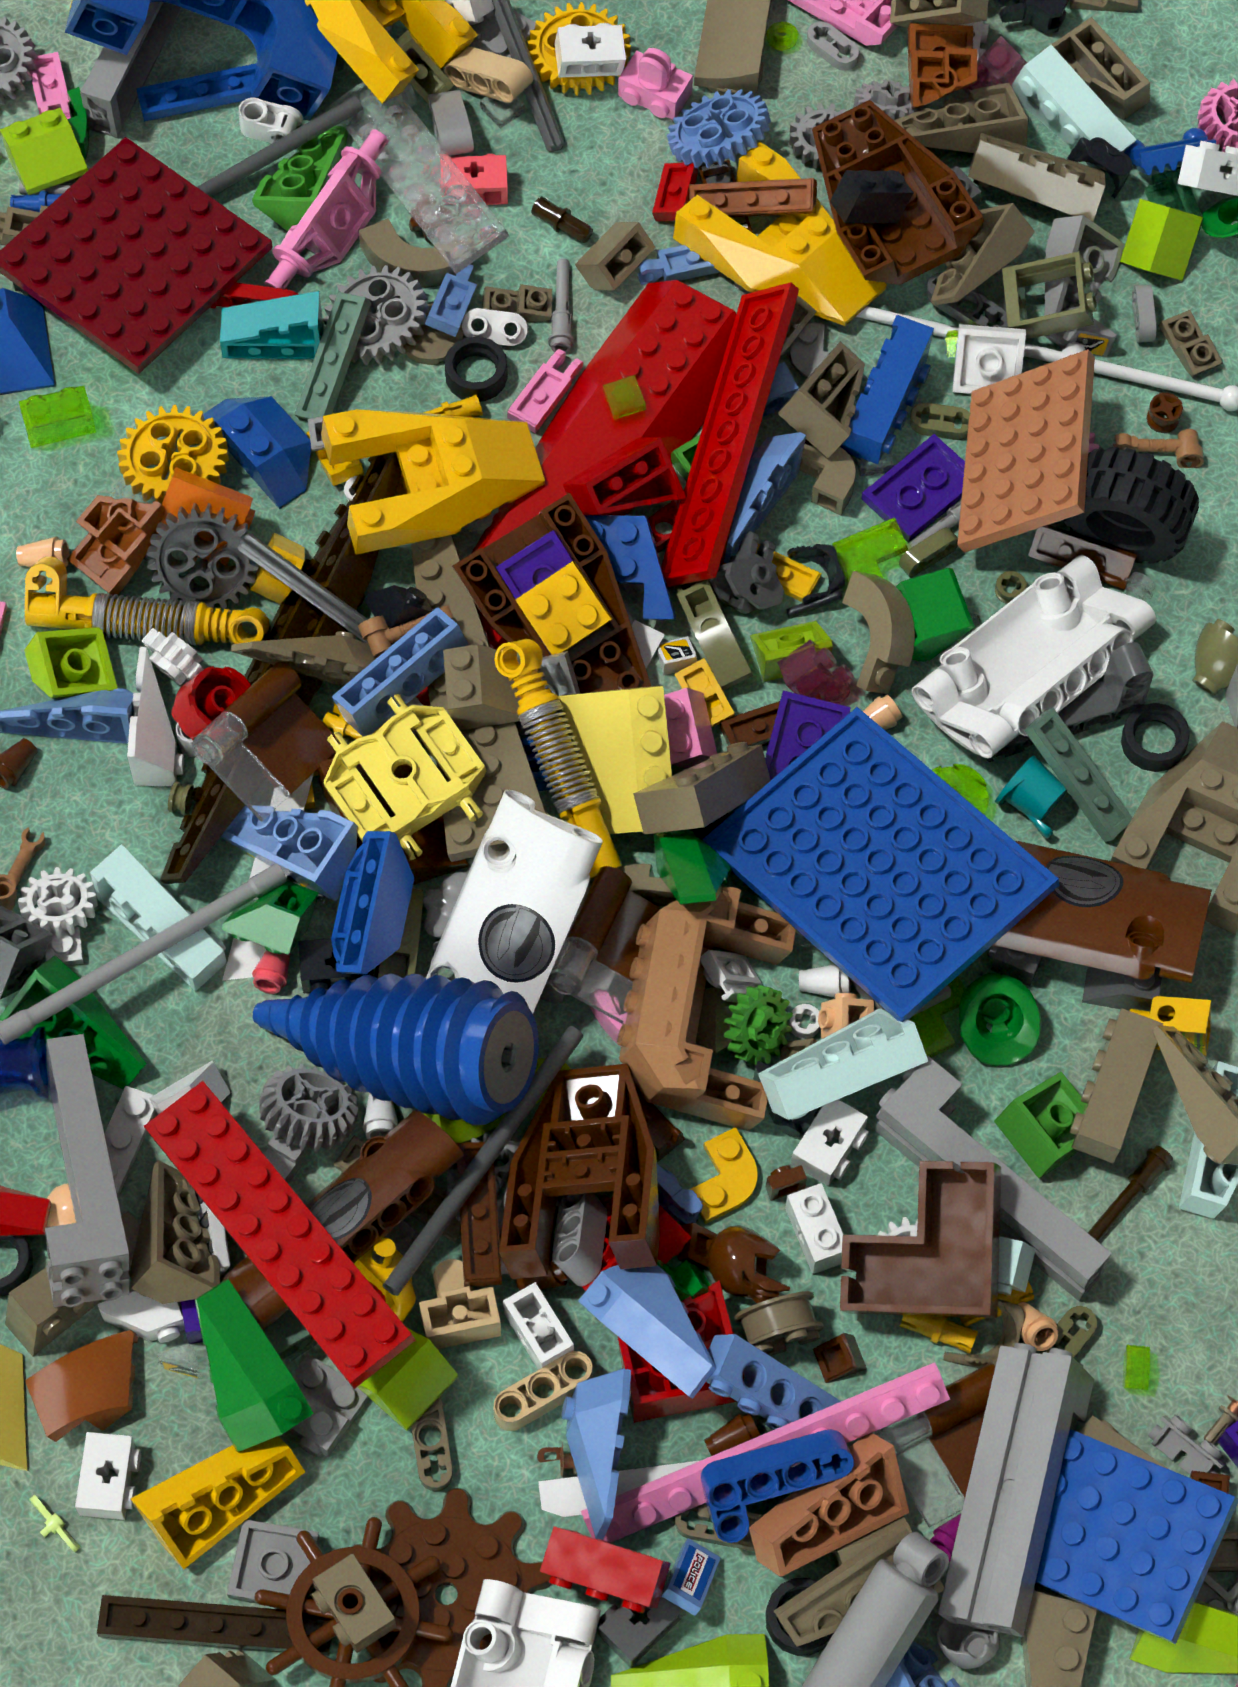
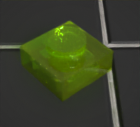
M635 375L603 385V392L614 420L646 410V403Z

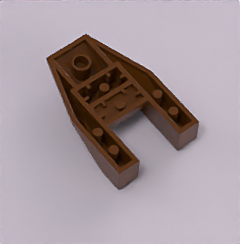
M627 1063L560 1070L550 1083L510 1163L499 1254L511 1279L548 1276L557 1196L614 1191L608 1243L620 1269L657 1266L660 1225L656 1150Z

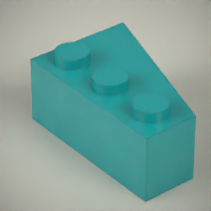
M319 291L222 308L220 331L222 358H315L323 335V318Z

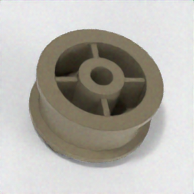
M811 1291L775 1297L752 1305L734 1316L736 1322H742L747 1341L769 1356L787 1351L785 1344L798 1341L799 1345H803L820 1339L819 1331L824 1328L822 1322H816L810 1303L814 1298V1294Z

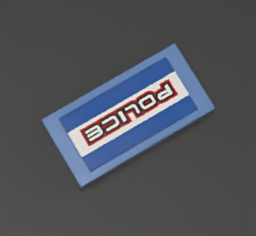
M687 1538L680 1549L662 1597L696 1616L703 1605L721 1557Z

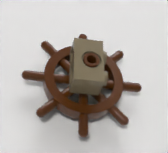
M377 1517L368 1519L361 1547L340 1548L323 1554L308 1531H300L297 1534L296 1540L310 1561V1564L298 1576L290 1594L260 1589L254 1596L256 1603L259 1605L287 1610V1627L293 1646L268 1661L266 1664L267 1673L277 1675L302 1659L314 1672L331 1680L329 1687H345L346 1683H364L382 1676L390 1687H409L398 1671L397 1666L410 1652L416 1637L449 1641L453 1636V1631L449 1626L420 1620L419 1600L414 1585L439 1569V1559L436 1556H429L408 1571H405L391 1557L376 1551L382 1522ZM374 1570L382 1574L390 1582L376 1590L370 1581L371 1571ZM315 1587L316 1591L311 1594L313 1599L308 1598L312 1589ZM400 1595L404 1607V1617L392 1615L386 1603ZM303 1613L333 1619L310 1635H306ZM390 1631L399 1632L392 1645L385 1650L379 1638ZM337 1636L340 1642L334 1661L321 1654L317 1648ZM365 1648L372 1658L362 1663H351L354 1650L358 1653Z

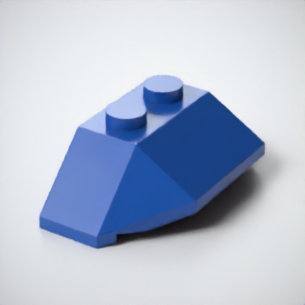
M272 396L225 399L203 414L204 421L212 417L215 428L221 427L223 438H226L229 453L279 509L306 492L312 452L311 441Z
M366 831L363 837V844L356 850L346 869L331 937L333 954L337 961L335 965L336 972L343 974H367L400 948L409 902L412 896L414 875L398 837L394 832Z

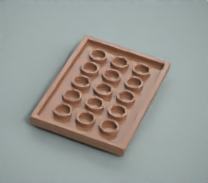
M1089 349L971 392V414L968 424L957 545L964 553L1084 513L1095 357Z

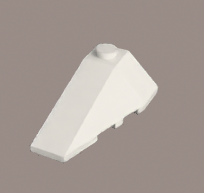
M140 647L136 671V689L140 693L133 694L134 716L130 717L127 758L134 786H172L177 781V775L184 774V754H178L174 734L154 669L149 659L147 647Z

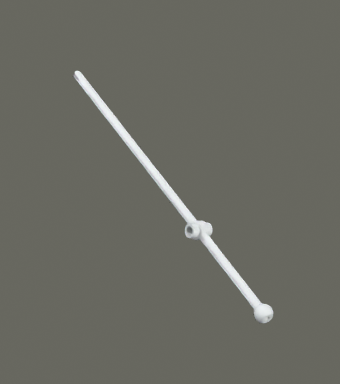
M734 282L735 288L747 291L743 287ZM867 306L856 316L892 325L896 315H900L934 328L933 335L956 341L958 338L959 327ZM1070 342L1061 352L1025 343L1024 357L1051 363L1069 355L1085 350V347L1078 342ZM1095 359L1094 373L1220 402L1222 408L1227 411L1238 410V387L1235 385L1219 389Z

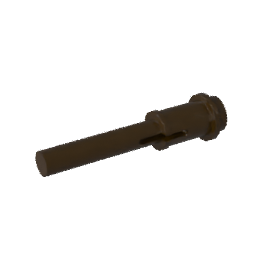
M1158 1145L1154 1149L1149 1148L1147 1150V1157L1135 1172L1128 1177L1130 1182L1128 1186L1087 1232L1099 1242L1141 1192L1147 1193L1150 1186L1163 1171L1171 1169L1170 1163L1173 1161V1157L1167 1150Z

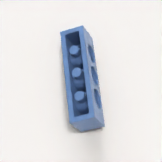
M437 607L337 691L332 698L344 720L362 736L370 735L395 714L390 705L387 704L391 697L395 701L394 695L400 694L405 704L409 703L445 672L443 650L469 646L459 625Z
M714 1335L708 1352L716 1366V1370L706 1381L710 1384L708 1388L717 1395L731 1397L738 1402L737 1407L742 1411L752 1415H760L767 1420L766 1425L769 1428L775 1430L841 1402L738 1335Z

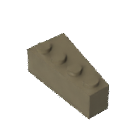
M747 742L731 744L726 747L727 751L712 755L706 761L633 793L643 833L652 834L706 827L750 799L771 781L762 745L748 746Z

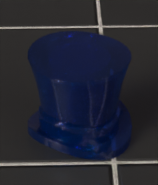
M45 1026L38 1027L32 1036L16 1038L6 1045L0 1039V1095L26 1089L27 1091H34L41 1099H49Z

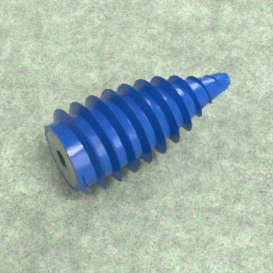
M390 973L378 979L371 975H363L353 983L345 979L339 980L328 990L322 987L316 988L308 997L302 998L300 995H295L292 999L265 1000L262 1003L256 1004L253 1010V1021L260 1028L273 1032L277 1037L288 1039L295 1049L304 1052L312 1064L322 1067L334 1080L346 1082L356 1091L369 1092L373 1097L381 1101H393L398 1106L416 1108L422 1113L430 1115L440 1114L449 1120L463 1119L472 1125L491 1123L503 1113L514 1109L522 1101L531 1085L538 1060L539 1038L537 1024L524 997L514 991L503 994L498 985L487 980L474 983L464 977L455 978L450 981L442 975H434L428 979L420 974H410L402 978L397 974Z

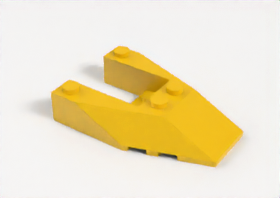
M304 0L307 7L309 5L312 6L319 20L316 24L319 31L382 104L403 92L419 71L418 67L385 28L400 20L441 69L466 47L470 46L478 36L463 16L444 0Z
M761 141L757 143L758 147L751 148L747 151V155L739 158L736 182L802 179L784 157ZM696 195L676 212L673 239L681 245L690 248V251L700 255L701 259L713 264L714 268L751 293L792 282L799 289L798 296L816 310L815 316L846 326L886 290V283L869 281L863 278L837 235L833 216L817 197L816 213L780 215L758 236L699 195Z
M360 409L323 416L321 436L330 465L396 452L408 494L349 506L347 526L356 555L456 534L461 531L462 527L479 518L481 520L491 514L492 510L507 502L510 504L545 484L544 475L527 422L418 412Z

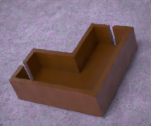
M919 1161L917 1236L843 1235L841 1269L856 1272V1279L849 1276H841L840 1311L850 1314L997 1318L1001 1166L995 1162H961V1166L953 1161Z

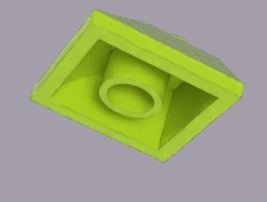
M99 627L36 632L24 649L32 681L50 698L70 697L100 690L113 691L118 688L103 630Z

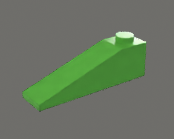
M334 126L296 148L297 152L290 159L283 158L278 163L279 170L273 176L266 175L260 181L252 198L253 205L287 231H289L291 226L297 225L330 179L328 173L342 158L341 151L346 145L349 132L348 126Z

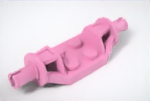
M372 129L359 150L348 146L343 148L341 151L342 158L328 173L330 179L297 225L291 226L281 245H276L272 249L274 257L280 263L268 280L264 282L265 286L286 289L296 274L308 278L313 272L341 263L359 237V230L366 227L376 212V180L380 178L382 171L375 160L389 143V139H386L387 137L382 132ZM357 173L362 175L360 189L354 182ZM305 248L315 253V255L307 260L299 254Z

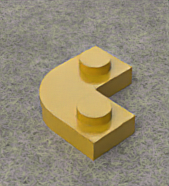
M736 1127L703 1144L719 1174L689 1189L693 1190L697 1194V1198H700L703 1207L699 1214L705 1224L744 1205L754 1192L757 1184L758 1171L756 1162Z

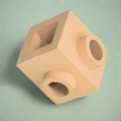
M852 993L835 994V999L822 1002L818 1015L821 1039L874 1012V1000L858 999L857 995Z

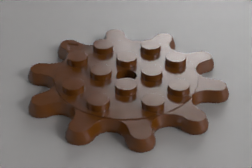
M462 1488L449 1490L444 1496L441 1512L431 1519L419 1517L414 1512L412 1506L404 1500L392 1502L388 1505L385 1514L392 1531L391 1539L384 1547L376 1549V1551L384 1553L395 1560L405 1571H408L429 1556H436L440 1561L439 1569L416 1583L414 1587L419 1600L420 1620L449 1626L453 1631V1636L449 1641H439L417 1636L410 1652L397 1666L398 1671L411 1669L417 1672L421 1678L422 1687H451L463 1641V1634L475 1619V1611L484 1579L505 1582L529 1594L546 1589L552 1585L549 1583L551 1575L540 1572L543 1561L525 1563L515 1554V1542L525 1530L523 1516L516 1511H507L491 1524H480L471 1515V1496ZM355 1544L351 1547H361L362 1544ZM374 1570L371 1571L370 1581L376 1590L390 1582L382 1574ZM451 1585L457 1590V1598L452 1604L443 1605L436 1600L435 1593L440 1586ZM398 1595L387 1602L386 1605L392 1615L404 1617L403 1602L401 1596ZM390 1631L379 1638L385 1650L392 1645L399 1632ZM487 1634L482 1638L480 1650L490 1645L492 1634ZM383 1676L373 1680L376 1683L387 1682Z

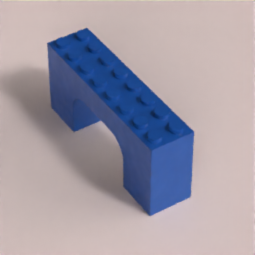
M72 0L65 33L124 55L128 54L146 21L149 4L152 2L171 3L239 29L249 37L257 52V65L250 98H259L271 103L294 107L300 111L303 120H311L331 89L338 52L319 31L316 25L319 20L312 6L309 5L307 7L304 0Z

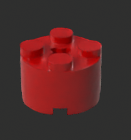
M226 666L224 668L207 667L179 689L175 697L174 706L172 707V717L178 722L183 732L192 740L200 743V745L212 747L213 745L221 744L232 736L223 727L220 715L251 684L240 672Z

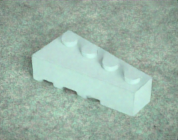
M1052 45L1025 64L1011 85L1020 104L1072 149L1082 137L1088 140L1096 137L1103 138L1123 153L1136 141V138ZM1086 162L1088 166L1104 170L1098 165Z
M122 844L90 872L98 900L142 942L192 914L190 911L185 910L171 893L163 888ZM204 929L197 931L157 955L194 991H197L227 963L224 952L226 947L215 934L211 933L209 935Z
M879 1008L758 1073L772 1112L788 1120H794L805 1116L809 1111L926 1063L928 1058L915 1022L907 1019L903 1022L897 1021L886 1010Z
M1218 1061L1212 1070H1215L1222 1076L1225 1075L1233 1082L1231 1091L1238 1097V1067ZM1194 1131L1179 1209L1214 1219L1227 1206L1238 1184V1164H1218L1212 1161L1203 1150L1205 1146L1198 1139Z

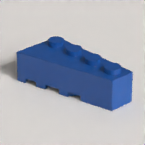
M896 315L892 324L891 338L885 339L877 366L872 368L864 394L861 393L856 404L855 414L850 419L849 427L851 428V433L841 446L848 454L877 465L884 453L890 454L896 440L894 432L896 429L902 430L908 412L905 410L907 406H914L920 390L917 386L919 382L925 384L931 365L927 364L934 328Z

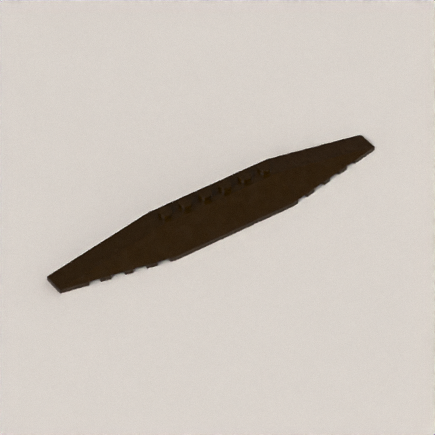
M396 452L373 456L368 459L371 464L365 476L358 475L351 486L355 490V496L352 501L349 500L346 506L339 504L334 512L338 519L329 533L322 531L315 542L319 549L314 558L311 560L305 559L301 571L355 610L364 601V593L370 583L379 550L355 554L347 526L349 506L395 496L402 473ZM292 590L281 603L262 641L335 636L336 632H348V630ZM253 659L244 677L252 685L273 665ZM297 673L301 680V687L296 694L309 706L314 694L320 689L323 681ZM233 737L221 744H217L218 747L213 757H206L201 771L206 776L202 786L195 787L191 799L195 801V805L191 815L187 814L183 817L179 829L184 834L179 842L173 844L160 879L164 884L186 883L265 780L261 775L264 770Z

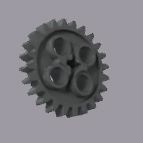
M193 503L191 513L189 514L182 506L178 510V518L168 513L166 517L167 525L161 522L158 523L156 528L158 534H152L149 541L154 546H150L147 551V556L153 558L149 560L147 568L157 570L153 573L152 582H163L159 593H165L170 590L172 592L170 599L173 602L178 598L184 600L185 603L189 600L193 602L199 601L206 603L208 607L213 609L216 603H219L223 609H227L228 599L236 604L239 603L241 597L239 592L246 595L249 593L250 586L248 583H255L257 575L253 571L259 568L256 562L238 549V545L247 531L248 524L245 523L237 527L235 525L237 514L232 515L229 519L225 518L224 507L217 514L212 513L210 503L207 504L205 512H200L198 505ZM200 531L210 532L214 539L210 541L202 540L197 533ZM222 541H226L228 543L219 547L218 549H215L217 545ZM174 550L182 551L186 554L187 559L178 560L172 556L171 552ZM211 553V556H210V559H209V562H208V560L205 559V557L208 556V555ZM199 556L200 558H202V559H201L199 562H197V564L195 565L196 560H197V557ZM229 557L235 561L236 565L225 566L219 559ZM191 568L190 572L186 575L181 576L179 574ZM196 576L204 577L208 580L209 584L206 586L198 585L194 582L193 578Z

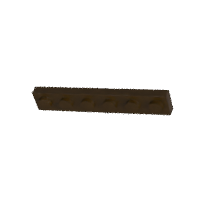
M102 1595L97 1628L98 1637L284 1652L293 1646L287 1627V1610ZM303 1613L306 1635H310L333 1619ZM332 1639L317 1648V1650L323 1655L330 1656Z

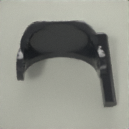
M1085 137L1080 138L1066 158L1075 162H1090L1104 169L1114 181L1115 189L1111 196L1114 199L1124 186L1132 168V160L1127 154L1121 152L1100 137L1091 140Z
M833 545L797 546L787 551L790 559L802 558L817 563L824 569L829 579V586L826 592L807 595L802 599L803 603L786 609L789 618L832 604L843 598L845 577L840 568L837 552Z

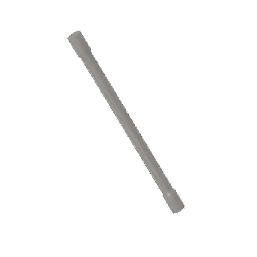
M277 863L251 877L238 888L37 1004L0 1022L1 1041L5 1045L32 1030L45 1019L254 898L262 897L286 883L287 879L283 870Z

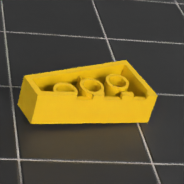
M277 1436L240 1452L236 1451L234 1446L231 1445L130 1499L161 1545L184 1570L303 1475L305 1470L291 1448Z

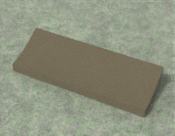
M707 0L694 86L737 91L742 89L743 92L752 91L757 93L772 0Z

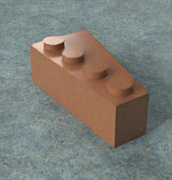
M873 1433L861 1437L849 1447L854 1459V1466L847 1476L791 1493L751 1525L749 1530L757 1561L782 1577L908 1514L909 1508L894 1445Z

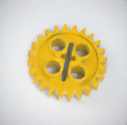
M580 2L578 9H573L572 5L567 3L566 11H562L556 6L554 16L545 12L544 22L536 20L535 30H530V40L528 41V50L537 73H540V81L545 82L550 79L551 89L562 85L563 94L569 88H574L575 96H578L580 89L583 88L591 95L592 87L594 86L600 91H604L605 81L614 85L615 76L559 78L555 39L558 27H564L569 24L596 26L601 23H609L611 25H618V16L615 15L608 18V9L606 8L600 13L596 12V4H593L589 10H586L583 2ZM620 24L623 31L626 56L624 67H626L631 55L630 35L625 34V24Z
M176 405L172 406L170 413H166L164 408L160 406L158 410L159 415L154 416L150 411H146L147 420L145 422L135 418L136 429H125L127 438L120 439L122 450L117 451L120 473L123 474L125 484H131L134 495L142 491L143 501L145 502L154 496L155 501L160 504L162 503L176 467L221 484L220 474L227 472L225 462L229 461V456L226 450L228 449L226 438H223L221 427L215 428L212 417L204 421L203 411L201 410L192 416L190 406H187L183 413H178ZM180 432H182L181 435H180V437H179L178 440L176 441V439H177V437H178V434H179ZM162 436H166V437H167L166 439H163V440H157V438L162 437ZM192 444H200L197 447H189ZM149 465H158L154 468H146ZM169 470H170V474H169V476H168V479H167V480H164V479L166 478V476H167V473H169Z

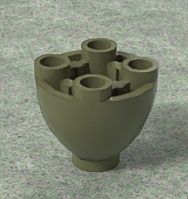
M1217 619L1214 624L1210 622L1205 624L1195 649L1196 675L1192 681L1212 695H1216L1219 689L1228 688L1238 664V637L1232 634L1235 629L1221 619Z

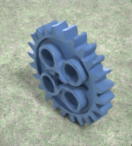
M728 89L722 96L717 91L711 99L703 96L701 103L691 102L692 108L690 110L682 109L683 117L673 118L675 124L668 127L670 133L667 134L671 152L676 156L678 162L683 160L686 166L693 162L695 168H698L705 162L706 167L710 168L713 162L718 161V164L721 166L727 158L735 161V155L738 153L747 155L746 148L758 147L756 140H764L765 135L763 132L770 130L768 125L771 122L770 114L765 101H762L760 95L754 97L752 91L744 95L743 90L740 89L733 95L731 89Z

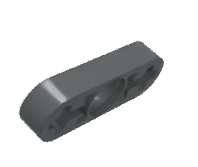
M943 272L932 275L927 282V298L930 302L938 277ZM972 290L957 302L936 305V307L964 325L989 326V322L995 323L998 320L1000 321V326L994 325L993 327L1008 328L1006 310L975 290ZM964 301H971L977 305V309L973 312H964L959 308V305Z

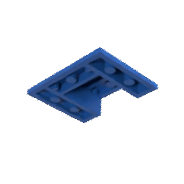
M6 288L0 289V395L55 386L43 304L34 298Z

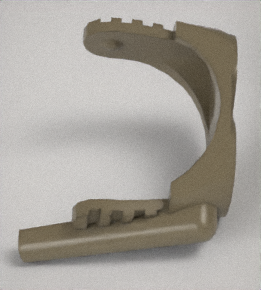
M998 1299V1307L1002 1312L1004 1327L1001 1338L996 1346L988 1352L978 1355L945 1351L943 1361L982 1368L989 1363L996 1366L1000 1346L1014 1347L1015 1343H1019L1024 1323L1022 1307L1018 1304Z

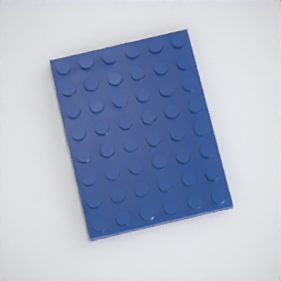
M858 707L702 839L726 861L736 876L900 1022L906 1019L909 1020L1059 886L1058 877Z

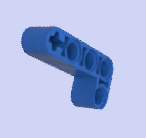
M830 1429L707 1464L701 1473V1484L708 1513L718 1538L723 1542L735 1543L747 1535L749 1519L745 1505L841 1479L851 1472L854 1466V1459L843 1435L836 1430ZM795 1463H800L795 1467H791ZM759 1473H763L761 1476L754 1477ZM725 1484L722 1487L716 1488L718 1485ZM729 1516H733V1517L730 1518V1519L724 1520L725 1518H727V1517H729Z

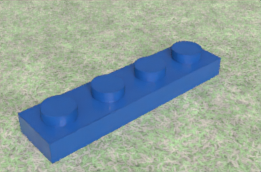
M257 63L136 88L144 122L240 102L250 98Z

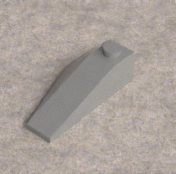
M1084 215L1056 218L1053 221L1047 242L1046 258L1080 251L1085 262H1090L1092 265L1094 281L1089 282L1090 292H1094L1098 304L1102 295L1097 290L1104 279L1111 282L1116 275L1124 243ZM1076 275L1045 282L1044 315L1080 308ZM1077 329L1044 335V337L1065 349L1066 345L1073 341Z

